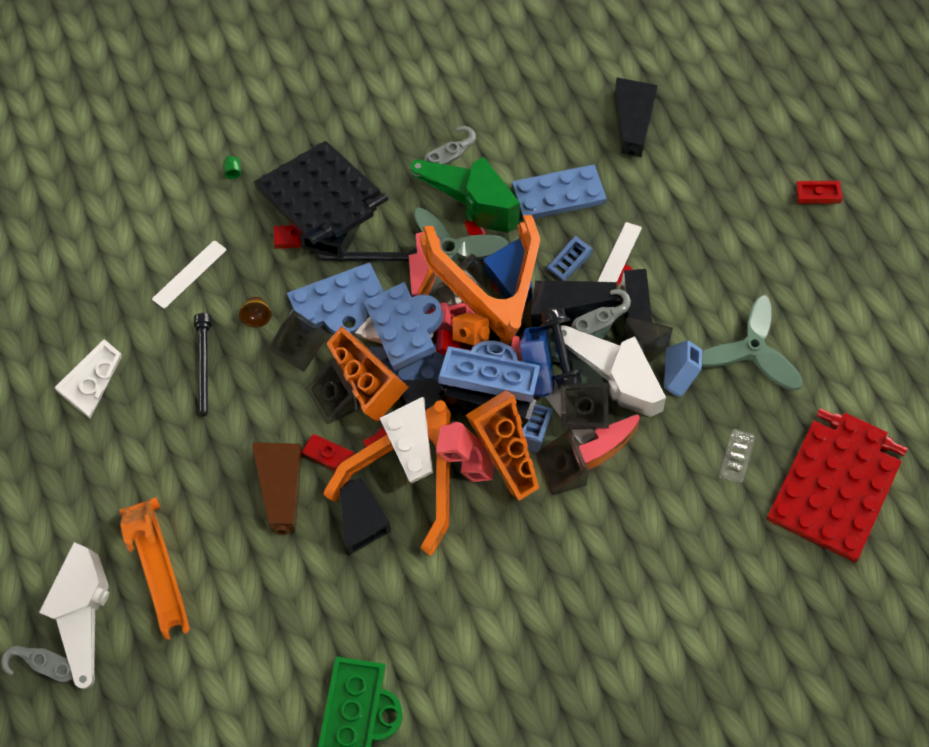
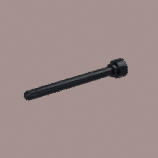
M417 248L409 250V252H346L343 260L318 253V259L338 261H409V255L416 254Z
M207 313L194 315V327L198 331L200 416L208 414L207 331L212 326V316Z

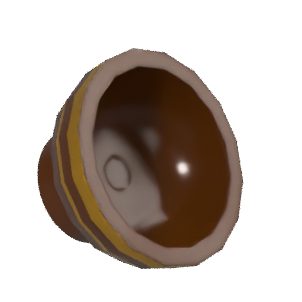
M259 297L249 298L242 304L239 311V318L242 323L253 328L266 325L272 316L268 304Z

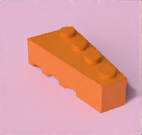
M341 326L326 344L337 364L343 370V375L353 389L352 392L359 400L363 412L379 422L380 418L386 414L408 389V386L360 340Z
M505 390L468 413L466 417L509 492L520 501L539 489L532 459L529 456L528 444L522 430V422L517 411L515 396Z

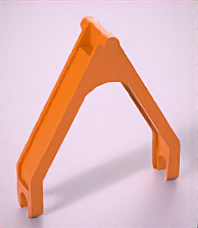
M523 215L524 222L517 225L525 253L514 296L508 299H495L488 296L441 250L434 227L424 226L425 234H420L419 239L428 267L476 315L488 317L489 328L500 338V342L510 345L521 326V319L540 244V236L532 215Z
M441 400L425 410L428 438L435 445L436 450L440 426L450 425L451 412L445 402ZM385 435L343 461L328 483L324 496L336 502L340 497V488L350 480L353 474L394 450L388 435ZM436 453V520L421 546V549L430 556L436 551L449 527L450 462H447L438 453Z
M155 497L140 504L119 509L122 517L120 525L123 540L128 551L132 552L134 550L133 540L135 541L161 633L165 639L170 640L169 630L173 626L181 625L184 634L189 631L190 626L155 512L156 509L160 508L159 501Z

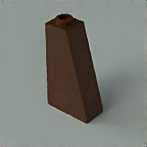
M253 442L252 447L271 532L279 535H287L289 532L295 533L302 466L301 444Z

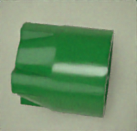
M226 156L225 161H223L224 176L226 178L237 179L241 176L239 157Z

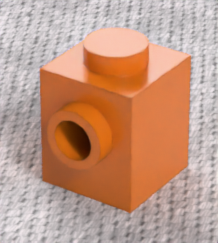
M468 312L453 317V340L474 346L489 340L488 317Z

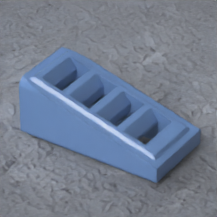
M575 235L548 265L547 270L561 281H566L593 254V250ZM577 248L579 251L582 252V254L579 255L574 251V249ZM568 255H573L576 258V260L573 261L570 257H568ZM565 259L571 266L568 267L561 261ZM557 265H559V266L562 267L566 272H565L564 274H562V273H561L559 270H557L555 267H556Z
M535 404L532 414L544 416L545 419L531 415L530 420L522 429L527 440L528 451L539 453L552 416V408Z

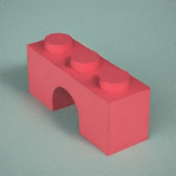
M459 422L440 426L436 453L447 462L462 461L461 473L471 482L493 480L495 466L480 439L468 430L464 424Z

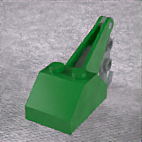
M460 126L456 128L457 132H467L469 134L467 139L449 142L429 152L425 156V160H414L411 163L410 168L413 177L466 205L465 214L469 221H474L477 227L509 233L519 225L520 202L485 157L474 161L471 169L447 165L460 158L464 151L474 144L476 134L470 127Z

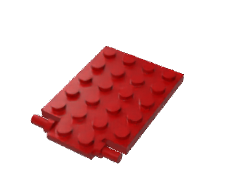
M820 408L816 416L830 422V425L835 427L836 430L815 420L813 421L766 520L856 563L902 462L880 451V449L890 450L904 457L908 448L893 442V439L887 436V431L844 412L842 416Z

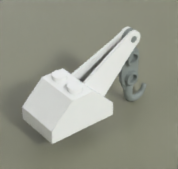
M614 289L610 291V294L622 296V305L598 308L576 318L571 327L561 326L565 346L608 381V393L613 401L616 400L620 407L651 417L663 412L666 396L635 336L623 341L621 346L591 335L611 326L620 315L628 311L631 303L629 295L621 289Z
M75 542L73 543L39 612L57 621L67 658L43 648L14 646L6 650L2 656L1 665L7 674L13 675L14 672L9 668L8 661L12 656L17 655L22 657L33 670L57 681L67 682L74 680L75 685L83 689L90 688L94 684L95 611L99 609L100 605L103 606L109 596L107 591L109 585L97 553Z

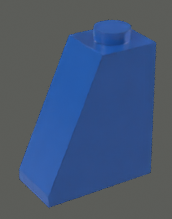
M520 238L483 259V272L505 299L514 296L525 253ZM531 282L525 304L528 303L532 297Z
M548 326L525 328L520 342L523 362L540 365L534 395L536 397H546L553 393L555 385L552 378L554 375Z

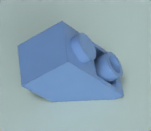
M688 340L666 348L664 389L677 397L683 396L702 369L701 348Z

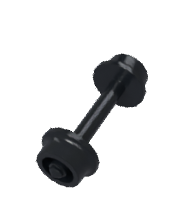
M550 307L549 312L541 314L542 323L540 328L551 325L562 374L552 376V378L557 381L559 388L567 387L572 390L574 385L582 383L581 373L583 370L571 371L560 323L570 321V317L566 316L564 308L555 310V308Z

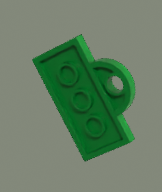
M335 656L318 747H372L373 742L385 741L397 733L402 724L403 711L398 698L392 692L382 689L386 664ZM386 711H394L397 714V718L392 723H386L382 719L383 714Z

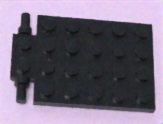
M327 141L317 144L312 149L298 155L296 158L280 165L275 170L264 174L261 178L254 181L256 188L307 240L310 239L312 244L319 242L325 237L327 239L332 236L335 238L340 237L374 217L373 212L377 210V207L389 200L385 193L381 194L380 189Z

